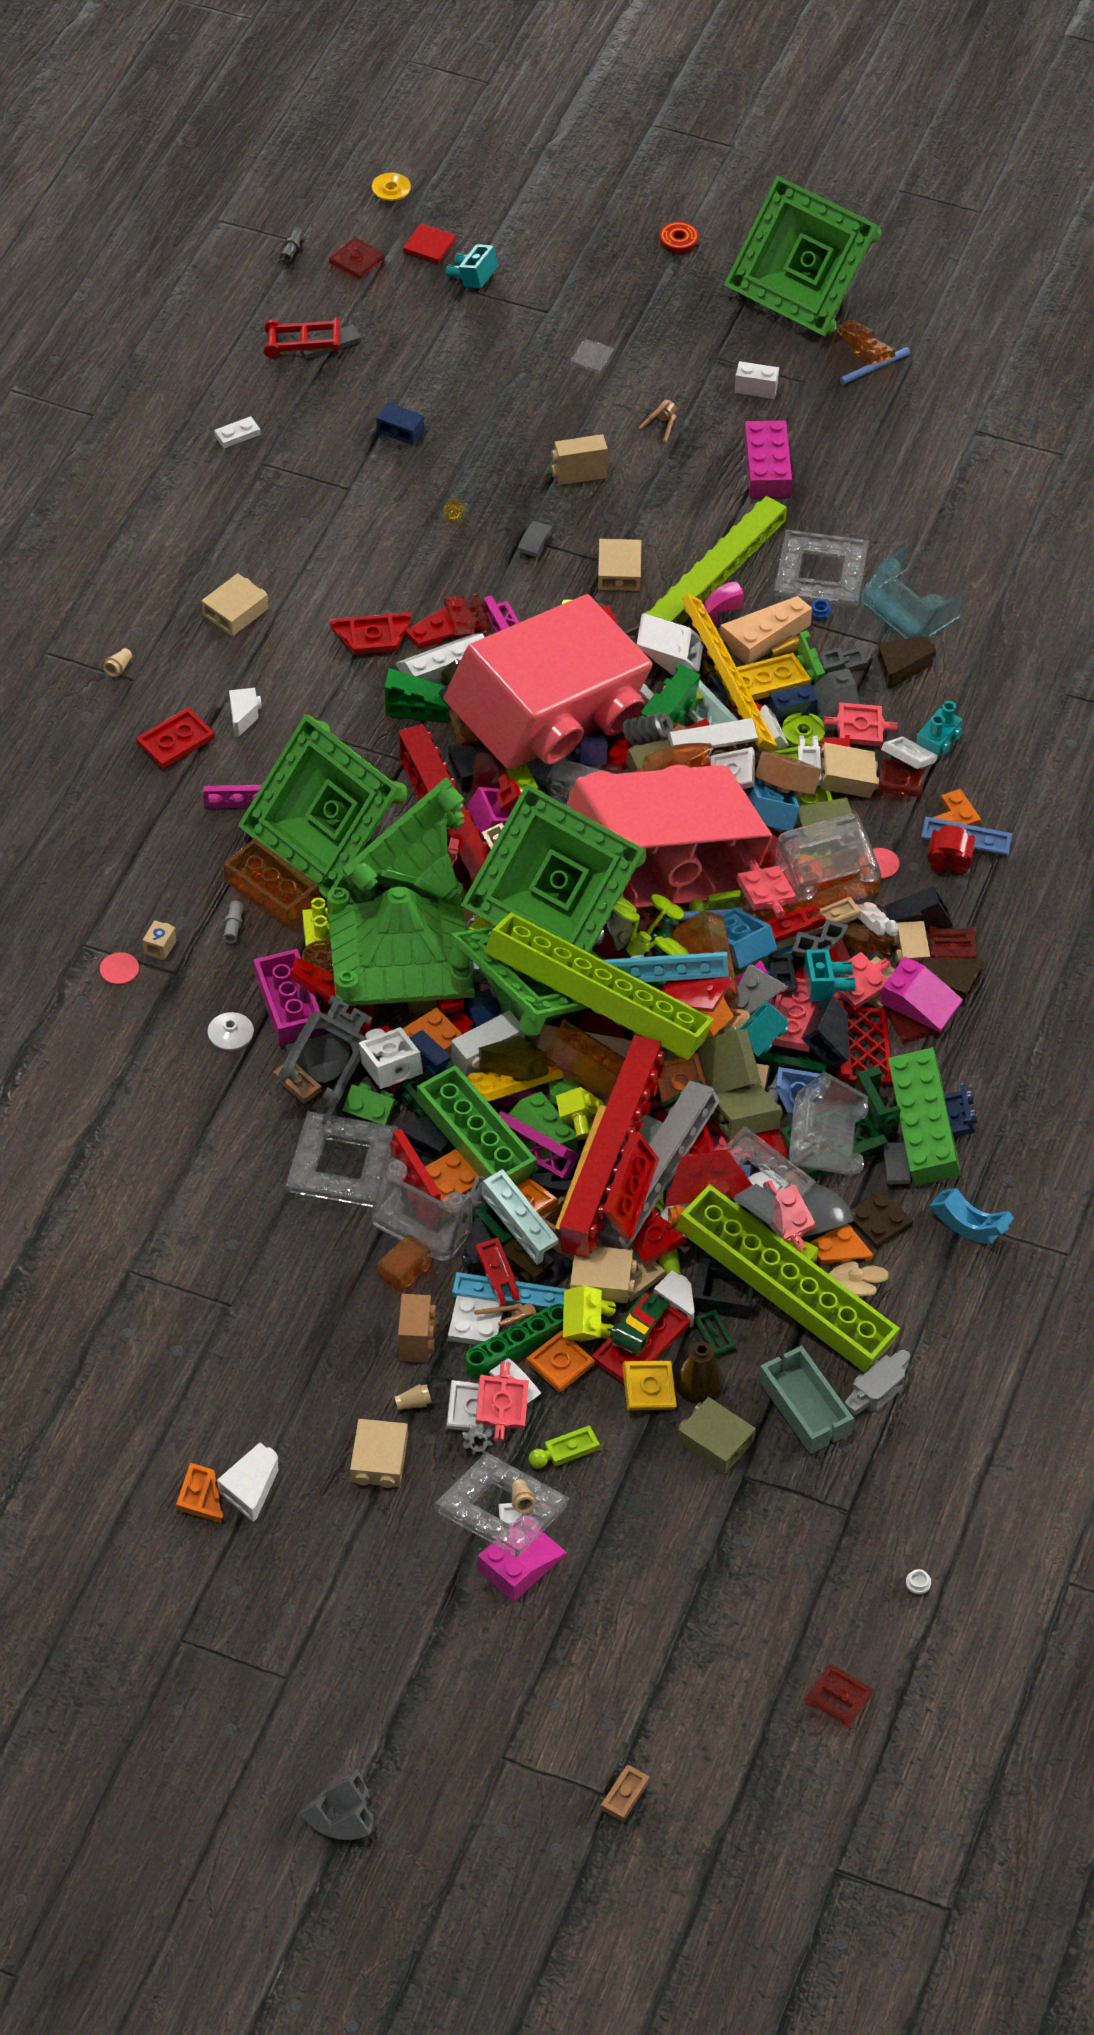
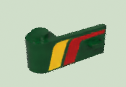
M643 1292L618 1326L614 1325L610 1333L612 1345L640 1356L647 1344L650 1331L666 1311L670 1302L660 1299L656 1295Z

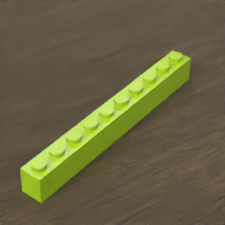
M768 496L761 502H757L754 508L748 514H745L742 520L736 526L734 525L724 538L722 537L712 550H708L705 557L700 562H696L692 570L688 574H684L675 586H672L668 593L662 599L660 598L650 611H646L645 614L682 625L690 615L686 613L685 605L681 599L686 594H689L704 603L708 596L720 587L786 521L787 507Z

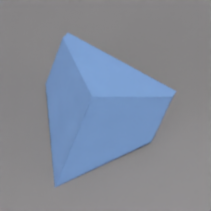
M778 1067L776 1090L787 1113H805L822 1096L824 1074Z

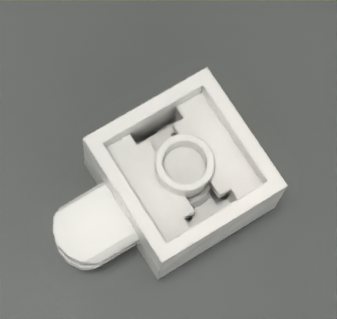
M401 1027L386 1033L382 1029L370 1030L365 1034L367 1040L359 1042L362 1065L380 1089L423 1074L420 1051Z

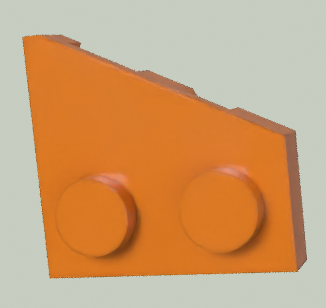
M848 1223L809 1242L819 1248L817 1261L820 1265L843 1264L853 1259H865V1262L873 1260L872 1252Z
M190 1463L176 1503V1510L215 1522H222L223 1512L220 1509V1497L216 1488V1477L213 1469Z

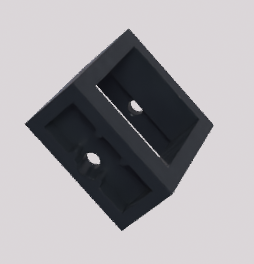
M700 1257L693 1293L694 1310L709 1312L716 1309L720 1315L749 1319L750 1310L755 1311L757 1296H753L756 1289L748 1284L745 1302L704 1296L708 1277L742 1283L746 1282L718 1260Z

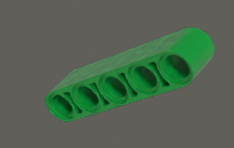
M557 1303L469 1349L466 1353L467 1374L472 1378L488 1375L492 1369L509 1358L511 1361H514L545 1344L561 1330L563 1331L564 1304Z

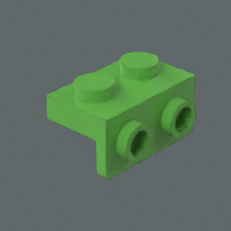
M360 1083L359 1087L351 1085L342 1111L387 1126L394 1106L399 1104V1101L393 1099L394 1094L381 1090L380 1094L372 1092L373 1087Z

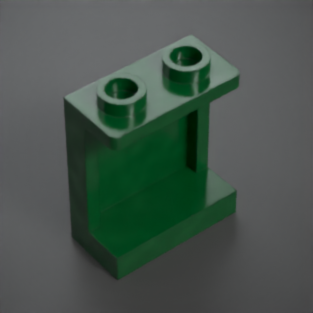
M879 1066L857 1072L854 1101L858 1100L879 1136L884 1134L887 1140L892 1139L898 1134L901 1109L899 1106L885 1108L879 1096L882 1078Z

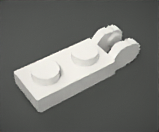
M799 736L798 759L821 768L818 736L812 737L811 746H805L804 736ZM821 774L817 785H821Z
M865 902L863 905L856 904L861 911L859 919L870 930L874 931L877 935H884L885 931L890 936L897 934L898 924L894 920H889L886 914L881 912L875 904Z

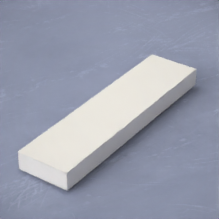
M752 718L679 730L668 734L674 755L753 742L758 739Z

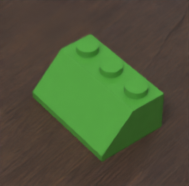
M542 1092L521 1099L508 1114L577 1153L578 1138H576V1133L565 1120L560 1118L559 1112ZM531 1139L524 1141V1145L529 1150L534 1148ZM547 1148L540 1151L542 1160L550 1158ZM537 1164V1172L546 1169Z

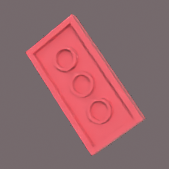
M795 978L796 991L780 992L777 994L774 1007L787 1018L790 1024L788 1025V1030L781 1037L777 1036L772 1045L809 1052L810 1047L801 1038L816 1005L823 1001H809L806 980Z

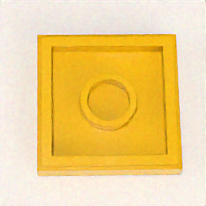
M671 1361L623 1362L627 1410H675L677 1405Z

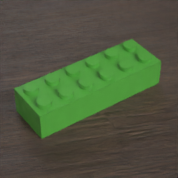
M934 1048L888 1058L897 1106L901 1109L900 1121L910 1172L915 1187L961 1176L940 1069Z
M457 1065L417 1086V1103L479 1176L487 1179L503 1169L517 1186L528 1179L530 1174L537 1173V1159Z

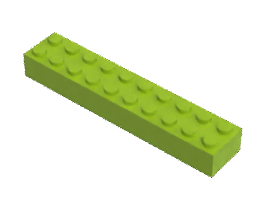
M512 912L492 929L484 951L491 955L493 959L502 961L510 965L514 970L529 975L533 980L546 984L555 992L563 993L572 998L574 1002L583 1004L591 1008L595 1013L612 1019L614 1023L631 1029L635 1034L661 1041L662 1047L687 1060L704 1043L714 1020L710 1016Z
M710 1184L681 1213L676 1226L678 1231L864 1373L869 1371L871 1364L878 1360L894 1343L900 1330L898 1326Z

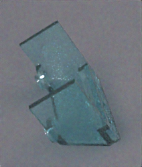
M907 545L879 563L862 591V602L906 639L931 636L961 616L964 592L961 590L945 600L937 594H929L920 598L896 578L906 571L909 550Z

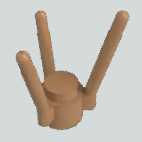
M664 400L649 418L639 426V429L642 430L656 417L661 421L669 420L663 442L666 443L673 422L677 418L674 414L676 411L675 404L670 400Z
M518 1303L511 1306L475 1310L474 1314L513 1311L512 1317L498 1322V1325L502 1326L512 1322L518 1324L535 1315L536 1310L530 1303L526 1305Z

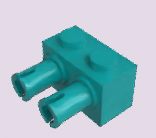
M476 244L468 255L457 253L455 265L449 264L446 267V276L462 278L464 287L482 288L499 266L494 246Z
M951 701L944 702L942 708L937 710L917 734L916 744L937 754V760L943 753L946 754L949 751L952 742L958 740L963 732L961 728L962 718L955 715L956 704Z
M829 949L806 950L804 973L809 1001H824L833 996L835 991H855L856 982L855 977L852 976V961L832 962ZM835 975H849V976H852V977H837V978H835L834 976H835Z
M765 1000L738 1030L747 1029L753 1053L759 1057L761 1053L765 1054L772 1047V1042L777 1036L781 1037L788 1030L790 1022L771 1003Z

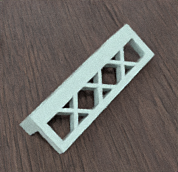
M699 680L698 690L704 700L692 712H688L687 715L695 723L706 718L710 725L738 721Z
M502 1169L483 1180L481 1195L538 1265L543 1262L544 1252L557 1245L559 1239Z

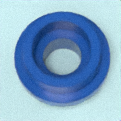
M818 599L811 605L814 618L825 619L831 613V607L826 600Z

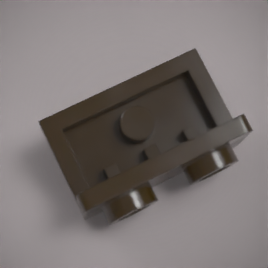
M515 1237L503 1247L512 1273L520 1282L538 1285V1279L554 1266V1259L545 1252L543 1262L537 1265Z

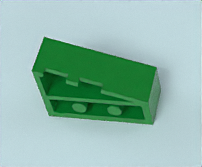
M678 663L675 667L676 672L671 680L667 678L664 681L663 685L666 687L660 694L655 693L640 712V716L646 717L657 712L662 715L664 712H667L673 726L676 723H681L684 716L688 712H692L696 707L697 701L695 699L700 674Z
M389 668L385 683L386 716L450 723L452 710L438 694L446 686Z

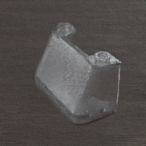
M851 813L782 833L777 839L775 866H780L796 894L797 902L814 897L818 891L819 883L857 872L858 877L863 882H871L880 877V867L864 825L857 814Z
M825 1071L798 1092L794 1101L789 1152L790 1162L797 1166L849 1176L858 1174L863 1169L864 1162L861 1154H852L855 1123L863 1119L868 1113V1096Z
M391 1157L384 1166L372 1208L373 1225L441 1261L450 1259L467 1239L472 1228V1199L462 1193L452 1192L440 1201L403 1181L407 1176V1167L403 1162Z

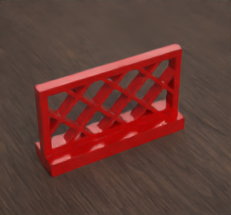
M837 1000L843 1006V1000ZM843 1006L848 1011V1014H854L859 1018L854 1023L848 1019V1033L853 1030L861 1038L855 1041L849 1036V1044L851 1045L849 1046V1060L834 1069L836 1087L845 1088L847 1083L856 1084V1076H853L852 1070L855 1067L861 1071L867 1070L868 1068L862 1064L866 1058L875 1065L874 1067L879 1066L880 1070L886 1074V1078H881V1086L892 1087L893 1081L888 1060L891 1057L885 1009L859 1007L854 1010L851 1006ZM879 1016L880 1022L875 1025L868 1017ZM860 1023H865L871 1029L865 1033L858 1027ZM872 1033H877L882 1040L877 1043L870 1037ZM865 1040L873 1048L867 1051L859 1044ZM854 1048L863 1055L858 1060L850 1054V1051ZM877 1050L884 1056V1059L879 1061L871 1054Z

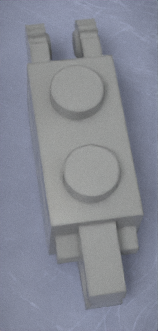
M900 1350L891 1358L885 1355L880 1361L875 1360L871 1364L869 1371L864 1375L860 1374L852 1384L853 1392L844 1403L848 1411L854 1416L864 1409H868L870 1412H877L903 1388L905 1372L909 1369L910 1353L906 1350Z

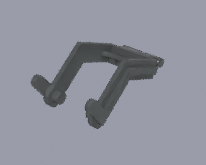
M331 995L328 1004L332 1006L327 1015L319 1011L311 1013L268 1092L272 1096L280 1081L285 1083L287 1078L291 1081L295 1080L299 1071L293 1067L313 1030L323 1028L350 1043L353 1052L333 1090L327 1088L322 1097L328 1101L326 1106L329 1107L321 1122L323 1125H326L341 1099L347 1082L361 1059L359 1042L367 1040V1038L359 1034L363 1023L368 1025L372 1019L371 1016L356 1008L353 1009L351 1015L346 1013L349 1004Z

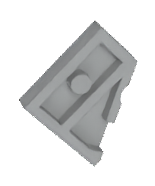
M748 965L728 1005L735 1009L747 1011L751 1016L765 1000L768 1002L772 1001L774 996L784 992L788 986L757 967Z

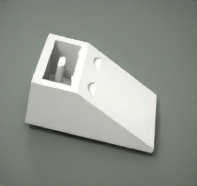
M643 613L636 645L673 676L675 675V667L678 663L696 673L699 672L704 644L700 640V636L689 627Z

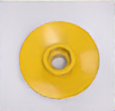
M398 173L379 175L372 183L373 193L378 198L387 201L400 200L406 197L411 190L408 178Z

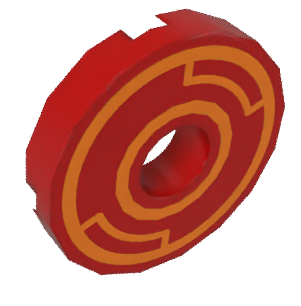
M672 222L665 225L660 231V244L664 249L672 250L673 253L692 251L694 246L698 244V231L689 223Z

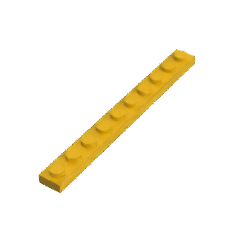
M686 594L681 599L685 605V611L690 615L694 628L698 630L699 638L708 650L707 654L715 663V669L723 678L722 683L728 688L730 698L736 703L739 715L743 719L752 718L758 736V739L753 741L754 744L760 749L764 748L772 752L777 747V744L705 606L700 599Z

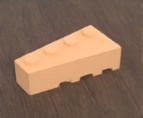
M796 596L722 624L720 637L723 642L727 643L735 656L746 665L751 664L768 654L770 648L776 646L790 635L793 637L811 625L812 607Z

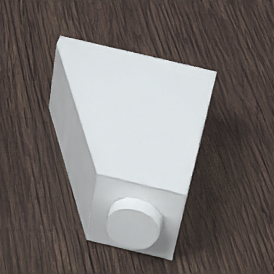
M259 1443L217 1479L218 1492L252 1522L258 1518L278 1472V1456L272 1448H266L263 1444Z

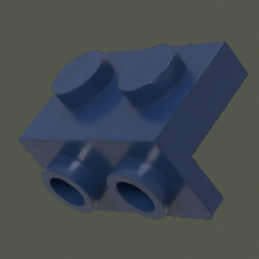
M965 1083L960 1084L961 1091L945 1094L953 1137L975 1133L974 1123H978L975 1109L971 1110L970 1105L974 1104L971 1090H966Z

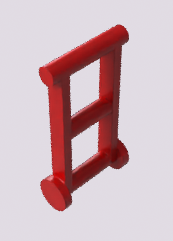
M338 318L324 322L281 325L277 320L271 319L266 321L264 329L268 333V344L264 346L263 352L269 358H275L283 351L327 348L339 350L340 319ZM332 330V339L308 341V331ZM300 332L299 342L276 343V334Z

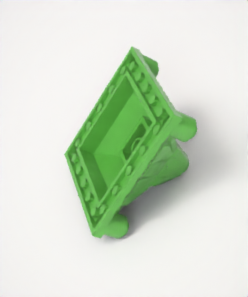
M777 176L724 285L823 336L830 335L836 329L835 313L851 284L870 244L878 242L881 238V229L878 225Z
M305 714L238 826L327 898L328 892L333 888H344L349 892L350 889L346 886L342 868L363 851L390 805L401 804L406 800L407 788L403 783L391 781L345 743L340 741L330 732V727L326 722L315 720L312 716Z
M447 777L342 868L346 886L359 900H375L381 891L378 887L380 885L391 888L406 887L414 889L417 892L441 901L444 899L449 901L458 893L456 889L459 885L449 854L447 853V830L453 829L456 831L464 824L462 819L465 815L460 810L464 807L462 802L465 799L452 786Z
M526 784L461 906L496 926L512 912L590 953L636 867H640L645 862L646 849L553 799L544 792Z
M458 882L459 886L456 889L458 893L449 901L447 899L441 901L428 895L420 896L406 887L390 888L380 894L375 900L350 901V894L346 889L339 887L331 889L327 894V912L336 998L349 1004V1006L475 997L471 963L466 968L458 969L452 966L448 960L453 945L449 942L451 934L467 931L464 907L461 906L463 902L462 884Z
M496 925L451 934L449 942L453 945L448 960L452 966L458 969L466 968L472 960L498 995L502 1013L509 1010L519 1021V1028L525 1034V1037L540 1034L544 1024L549 1025L558 1019L560 1015L589 1008L574 1002L572 998L563 993L555 992L546 984L533 980L529 975L516 971L510 965L495 960L491 955L485 953L484 951L492 929ZM591 950L590 954L601 959L593 950Z

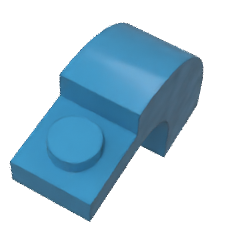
M957 1188L942 1190L929 1206L937 1217L950 1229L969 1240L983 1244H992L997 1236L1004 1234L1009 1229L1008 1225L1014 1219L1009 1211L989 1214L976 1209L963 1197Z

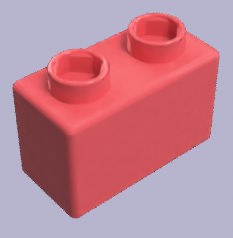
M586 594L469 644L443 700L506 769H514L538 757L543 763L551 765L568 756L578 746L583 736L600 729L607 736H615L623 732L624 720L629 719L631 721L632 718H639L640 712L645 706V701L639 695V692L652 668V662L589 594Z
M673 765L663 770L612 774L606 771L593 772L584 777H579L575 781L566 805L646 849L645 862L640 867H636L622 892L624 899L628 900L636 908L654 907L650 901L653 894L664 896L672 904L690 903L694 899L707 901V895L742 890L737 882V874L751 871L747 866L750 860L752 862L756 860L760 868L772 839L770 830L726 765L692 768L686 765Z

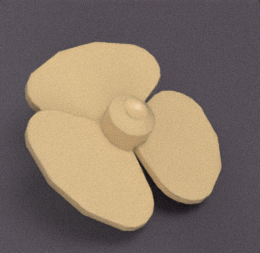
M853 1261L843 1263L829 1273L830 1276L857 1296H867L876 1293V1287L867 1282L879 1283L888 1279V1271L884 1268L866 1266L860 1269L858 1264Z

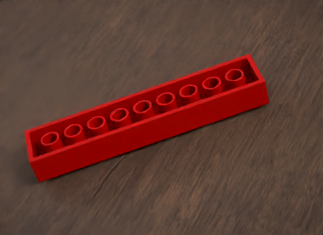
M424 724L399 731V760L419 800L446 777L457 790L454 778H450L446 762H442L440 750L434 746L432 734L430 731L427 732ZM463 801L464 807L460 811L465 815L462 819L464 824L456 831L453 829L447 830V846H449L450 838L459 840L457 860L453 864V869L460 883L466 886V892L468 893L489 854V848L486 842H482L480 829L478 826H474L471 811L466 810L465 801Z
M634 1035L560 1223L561 1252L589 1259L592 1250L596 1251L599 1242L598 1233L603 1231L606 1225L603 1207L618 1170V1164L624 1153L625 1144L631 1132H640L641 1134L644 1123L642 1119L644 1115L647 1116L651 1107V1102L649 1101L651 1096L655 1097L657 1093V1080L664 1075L665 1065L662 1063L665 1052L662 1051L661 1041L639 1035Z

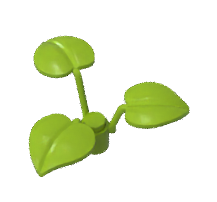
M653 894L650 901L656 908L661 910V913L647 932L640 931L636 933L640 915L636 913L637 909L632 903L623 897L619 898L613 911L624 919L634 922L632 934L629 937L631 942L626 947V951L631 956L643 955L645 952H649L656 944L669 956L689 954L681 944L668 937L665 939L661 936L656 937L651 942L650 934L664 914H667L673 920H681L684 917V911L679 906L672 904L670 900L662 895Z

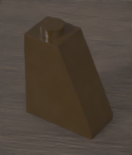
M929 636L880 642L878 645L877 658L887 688H892L932 666L933 657L936 656L935 645L931 644Z
M925 957L922 965L926 966L963 999L961 1006L965 1007L982 976L984 961L981 959Z
M520 1036L478 1048L480 1069L483 1071L525 1081L548 1075L547 1053Z

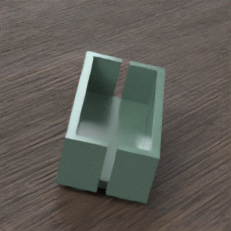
M803 1346L783 1354V1361L780 1357H777L760 1366V1384L809 1454L828 1446L830 1440L835 1443L852 1434L853 1416Z

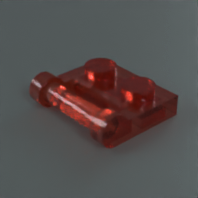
M929 926L930 958L976 959L974 927H967V929H936V926Z
M830 1663L809 1691L805 1702L811 1706L815 1704L840 1719L843 1725L850 1728L860 1711L873 1695L874 1689ZM824 1691L850 1707V1710L846 1712L820 1696V1693Z

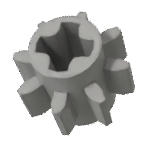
M482 1423L479 1426L469 1424L470 1429L468 1432H462L463 1438L466 1439L463 1443L464 1448L471 1447L473 1455H475L476 1451H482L485 1454L487 1445H493L492 1440L487 1438L492 1435L491 1430L487 1429L484 1431ZM478 1436L481 1440L477 1441L474 1437Z

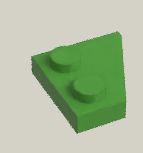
M806 630L799 633L798 654L796 657L812 679L811 683L814 686L825 676V671L819 661L816 649H810L808 646L810 635Z

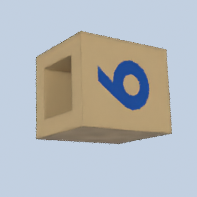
M154 920L143 938L144 954L165 961L176 942L175 927L168 923Z

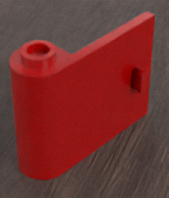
M732 978L666 981L661 991L698 1011L714 1012L732 983Z

